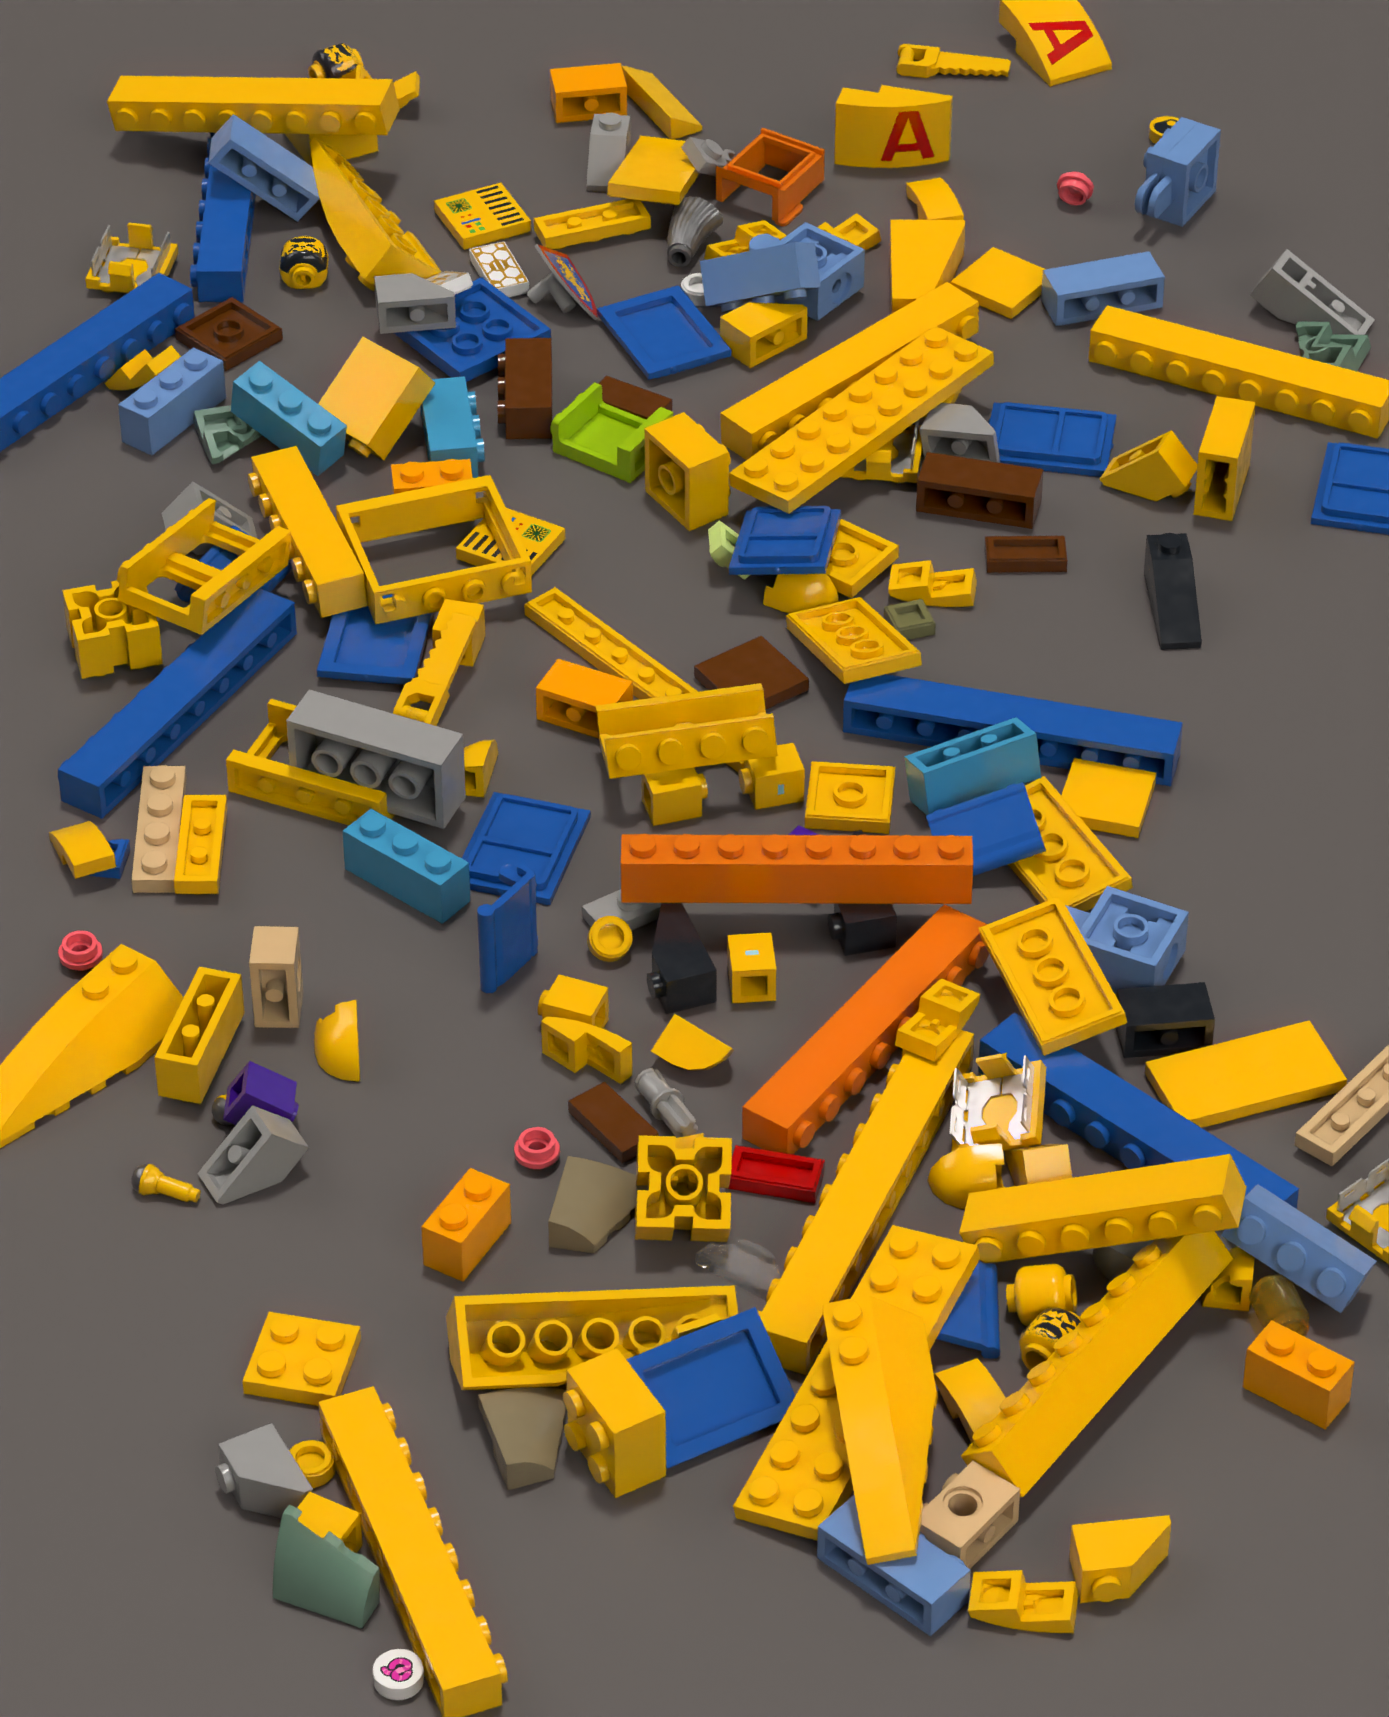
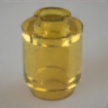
M1268 1275L1261 1278L1250 1291L1249 1302L1262 1328L1264 1329L1273 1320L1305 1337L1309 1331V1313L1293 1282L1283 1275Z

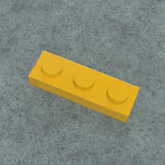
M624 199L534 218V231L542 245L550 249H563L570 245L597 242L604 238L623 234L631 235L638 231L651 229L650 214L641 200Z
M184 795L174 876L175 894H218L228 808L227 795Z

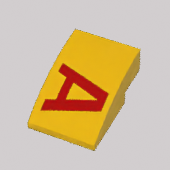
M1000 0L999 23L1016 39L1015 52L1050 87L1112 69V62L1106 47L1090 17L1078 0Z
M885 85L881 86L878 93L843 87L836 101L834 164L868 168H900L949 161L953 96Z

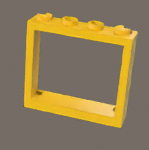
M491 475L336 505L337 523L364 572L368 608L375 624L439 612L444 599L478 604L532 592L530 557ZM485 491L482 498L476 499L477 492ZM358 516V522L352 523L350 518ZM485 518L504 561L379 586L361 543ZM392 594V597L383 599L382 597L385 595Z

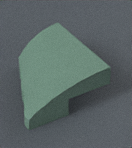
M1298 321L1295 325L1301 355L1304 358L1358 371L1371 349L1368 335L1333 334L1330 322Z
M231 405L194 411L193 422L202 447L211 464L223 461L262 436L231 412Z
M288 1505L283 1512L277 1538L273 1569V1598L363 1628L380 1602L379 1567L362 1554L351 1551L340 1538L328 1531L325 1537H319L298 1521L302 1511L297 1507Z

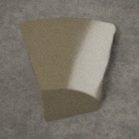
M568 1156L548 1220L549 1247L595 1254L607 1242L610 1233L621 1229L630 1221V1212L636 1207L637 1190H648V1186L636 1185V1175L617 1167L593 1160Z
M527 1387L499 1390L478 1395L479 1410L492 1439L493 1455L507 1490L550 1480L555 1477L557 1451L562 1443L564 1433L563 1422L566 1413L563 1393L567 1390L548 1387Z

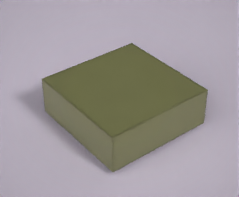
M923 599L884 607V619L907 640L935 635L936 623Z

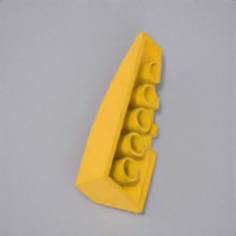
M314 137L310 142V149L319 198L327 221L339 245L347 255L345 261L360 273L358 276L359 281L370 290L375 291L374 276L413 273L427 279L441 273V270L420 241L409 231L404 234L403 230L398 226L401 220L394 212L388 211L380 204L382 201L380 196L363 183V177L337 150Z
M120 944L66 992L0 1065V1148L35 1129L34 1122L43 1116L50 1114L57 1116L69 1109L72 1099L86 1091L93 1095L105 1088L106 1080L122 1071L127 1075L136 1070L159 1049L184 997L155 960Z
M735 1285L454 1296L446 1315L450 1362L462 1390L563 1385L567 1383V1369L618 1348L625 1359L673 1341L674 1328L676 1326L716 1313L719 1314L721 1320L738 1314Z
M870 1295L822 1304L867 1565L917 1556L923 1511V1487L927 1481V1457L929 1445L932 1443L933 1412L937 1406L938 1398L923 1317Z

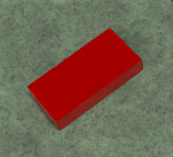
M735 1145L732 1155L729 1188L726 1189L815 1203L825 1172V1160Z

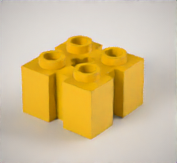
M111 581V588L96 591L95 584L62 590L66 628L72 648H75L76 661L82 679L114 673V666L128 664L130 670L163 664L160 629L156 616L118 601V581ZM147 587L141 590L148 593Z
M673 1136L638 1137L636 1185L648 1186V1190H637L635 1240L672 1241L674 1229L691 1230V1241L728 1242L731 1224V1193L719 1192V1188H729L732 1164V1138L695 1137L693 1148H676V1137ZM684 1182L687 1183L689 1191L695 1192L689 1193L688 1196H682L678 1192L673 1191V1189L677 1190V1184Z

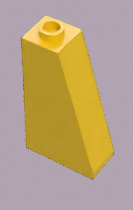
M890 220L891 314L942 284L950 283L953 280L964 256L965 220Z

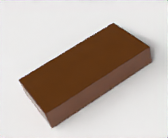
M605 376L598 383L602 385V399L604 403L647 420L660 407L672 411L671 398L609 376Z
M1065 536L985 537L987 573L1067 572L1068 560Z
M605 1081L568 1101V1112L622 1164L637 1156L639 1136H659V1132Z

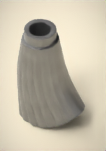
M689 196L684 197L680 204L674 206L667 238L668 260L672 265L676 267L688 265L702 242L723 224L721 213L712 203L700 197Z

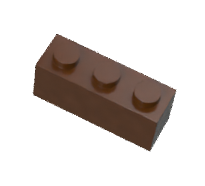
M505 338V354H498L497 409L498 424H506V439H552L550 431L553 420L551 338Z
M927 452L917 479L916 511L1033 529L1042 501L1043 469Z

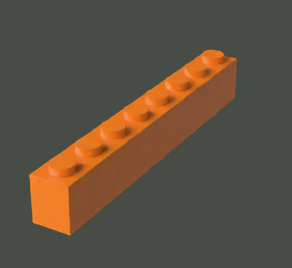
M622 834L621 903L972 904V836Z
M944 904L742 1106V1139L764 1150L792 1155L800 1147L805 1148L811 1142L814 1133L826 1121L830 1122L835 1118L840 1106L851 1095H857L861 1091L865 1081L876 1069L880 1070L887 1064L891 1054L898 1048L895 1046L897 1030L918 1012L920 997L941 978L962 986L965 978L975 968L979 969L984 965L989 952L981 939L979 927L987 924Z

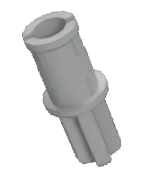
M648 1068L642 1071L635 1080V1088L650 1104L652 1115L658 1120H663L676 1138L695 1135L698 1130V1126L695 1123L696 1119L684 1105V1097L681 1092L671 1088L658 1069L654 1071L653 1068Z

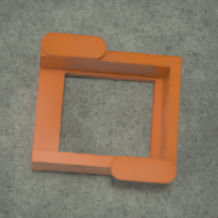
M762 127L761 134L723 168L716 166V200L723 202L740 185L772 196V221H775V224L778 226H787L803 211V205L800 202L824 180L825 149ZM766 164L789 172L780 181L758 174Z

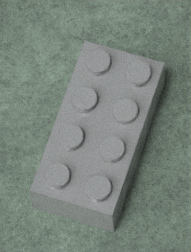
M310 689L286 720L289 765L386 792L388 813L444 829L466 798L462 733Z

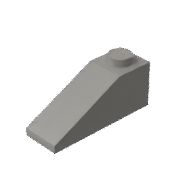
M1288 249L1276 260L1250 293L1253 299L1278 319L1296 324L1298 321L1330 322L1333 334L1365 335L1375 320Z

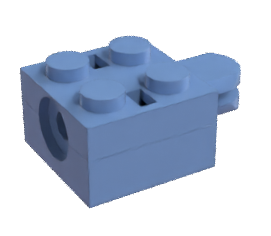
M1181 117L1171 128L1166 129L1162 138L1154 146H1150L1145 153L1143 166L1146 168V179L1136 194V212L1183 227L1216 191L1221 130Z
M807 222L782 240L770 234H761L753 237L749 242V251L792 242H815L821 288L807 290L806 298L784 300V295L775 297V301L780 304H802L808 308L807 317L816 321L864 287L865 249Z
M1110 886L1106 887L1090 913L1065 905L1114 993H1117V989L1165 985L1186 950L1188 911Z

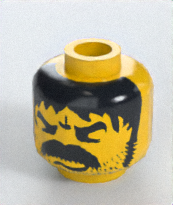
M341 43L316 51L312 57V65L309 66L308 73L310 78L355 79L356 66L359 64L363 65V62L356 49H351L348 45Z
M298 236L285 243L281 249L279 272L282 281L288 287L312 289L320 287L324 283L328 273L329 256L322 242L313 237Z
M1047 1308L1039 1313L1022 1332L1019 1340L1024 1365L1031 1370L1036 1365L1046 1361L1055 1351L1054 1344L1065 1334L1072 1332L1082 1321L1076 1313L1061 1308Z

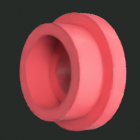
M1067 172L1058 179V195L1067 204L1082 205L1092 196L1094 185L1083 173Z
M74 931L63 938L58 954L63 966L68 969L83 971L96 966L102 959L103 951L102 945L95 935L88 931Z
M532 1127L520 1134L514 1146V1155L518 1163L524 1167L543 1169L553 1165L558 1160L560 1145L550 1130L542 1127Z

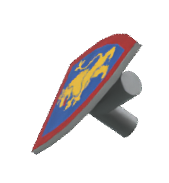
M539 244L535 245L534 247L552 272L527 291L529 298L537 304L546 295L551 293L563 313L571 311L576 306L573 301L574 299L594 320L598 319L594 300L567 254Z

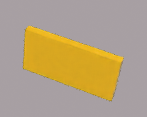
M641 135L609 180L607 195L609 197L672 205L680 204L699 175L681 148L686 141Z
M861 597L786 615L787 629L844 684L922 666L921 652Z
M1045 776L1025 785L1046 852L1008 865L1040 904L1060 896L1065 905L1086 912L1094 908L1107 886L1125 892L1133 888L1130 875Z
M1060 896L979 927L980 936L1044 1056L1127 1023L1121 1004Z
M1310 1020L1145 1062V1075L1161 1102L1201 1128L1335 1094L1347 1085V1078Z

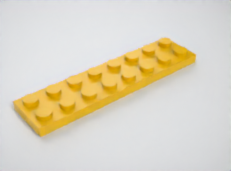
M933 326L729 472L730 486L790 514L993 366L994 352L944 329Z
M892 1225L851 1298L870 1295L923 1317L930 1351L980 1260L979 1248L977 1245ZM828 1339L733 1505L736 1519L818 1541V1525L843 1505L853 1491Z

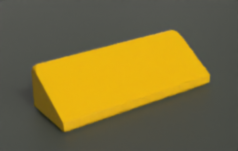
M622 66L627 85V94L669 139L674 140L703 130V126L652 73Z

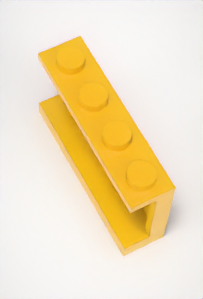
M208 498L198 507L190 510L176 524L168 527L154 541L146 544L132 558L122 563L117 573V581L119 583L118 601L203 635L288 566L292 531L277 526L263 538L257 539L215 522L216 500ZM209 543L237 554L239 557L223 570H219L186 555L200 544ZM165 577L196 591L191 594L190 605L182 608L141 590L155 579Z
M761 683L595 706L600 747L609 779L778 756L773 713L766 714L764 691Z
M270 699L267 703L269 720L267 726L247 753L233 749L226 759L229 792L345 825H351L370 809L391 820L395 815L387 812L386 792L270 760L283 742L288 741L286 720L294 711L296 705Z

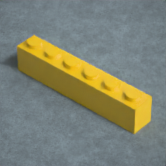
M297 446L251 457L253 473L248 474L251 493L253 497L258 496L263 517H269L271 531L277 526L292 531L289 560H291L295 580L297 582L302 581L307 603L315 604L321 618L368 606L364 572Z
M1231 1154L973 1192L969 1193L959 1234L965 1243L978 1246L980 1261L995 1263L1239 1228L1246 1185Z

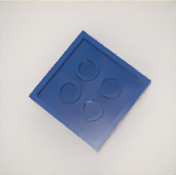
M482 277L472 281V288L454 295L456 328L394 333L449 377L465 376L466 382L498 367V354H505V338H551V329Z

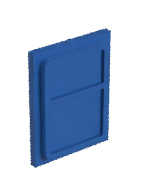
M679 285L597 308L599 318L648 380L661 378L731 356L730 347Z
M994 402L991 418L988 423L996 431L1000 463L1039 468L1049 472L1101 477L1109 465L1111 449L1114 446L1113 437L1117 415L1106 414L1100 411Z
M1328 442L1311 524L1389 535V449Z
M773 506L755 507L752 510H746L729 564V575L826 574L842 517L841 509H831L829 506H799L790 514Z
M392 594L385 595L382 597L383 599L392 597ZM368 606L332 615L317 667V677L388 684H406L410 682L413 678L417 677L433 613L375 624Z
M493 792L462 856L463 860L469 862L470 890L502 896L512 886L499 879V868L506 864L518 866L519 863H523L535 872L537 884L536 903L551 905L590 820L591 811Z
M756 1307L626 1359L666 1411V1470L780 1423L795 1397L790 1380L786 1376Z

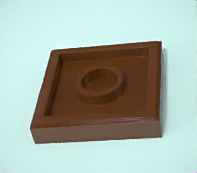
M233 297L175 328L176 340L190 349L194 347L223 360L224 371L235 367L283 340L281 327Z
M762 636L694 666V677L708 690L761 683L764 691L765 710L809 690V678Z

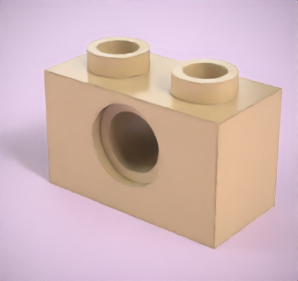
M254 926L249 961L255 1027L299 1028L303 999L299 927Z
M972 1461L959 1475L957 1473L952 1474L945 1482L941 1492L929 1504L923 1503L920 1532L932 1544L947 1554L957 1556L966 1567L971 1569L1018 1522L1020 1488Z

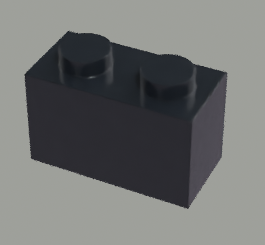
M1205 982L1117 989V999L1127 1019L1126 1024L1116 1027L1124 1058L1178 1054L1213 1045L1215 1017Z

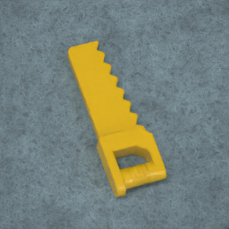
M901 44L898 48V56L900 58L896 71L901 76L929 78L938 73L943 75L948 73L957 75L960 73L965 76L968 74L974 76L979 74L989 76L992 74L996 77L1000 75L1008 77L1011 61L1002 58L941 52L939 47Z
M452 612L453 619L446 622L447 629L440 632L441 639L436 640V648L429 651L430 658L424 659V667L418 669V677L413 678L404 685L394 707L393 714L437 726L450 696L448 690L477 626L475 617ZM423 701L431 703L429 711L411 707V704Z

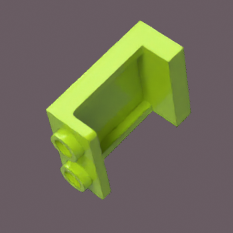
M594 382L583 393H580L568 407L553 418L550 427L553 452L631 483L645 470L644 428L673 417V411L660 407L647 420L604 403L602 399V385Z

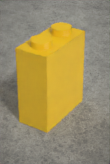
M362 337L318 404L347 425L346 439L350 441L348 446L365 458H368L371 453L385 460L435 385V382L418 366Z
M1221 396L1216 397L1198 453L1193 515L1233 521L1250 466L1256 402Z

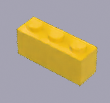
M198 967L154 1057L158 1096L198 1104L202 1103L245 1013L241 974Z

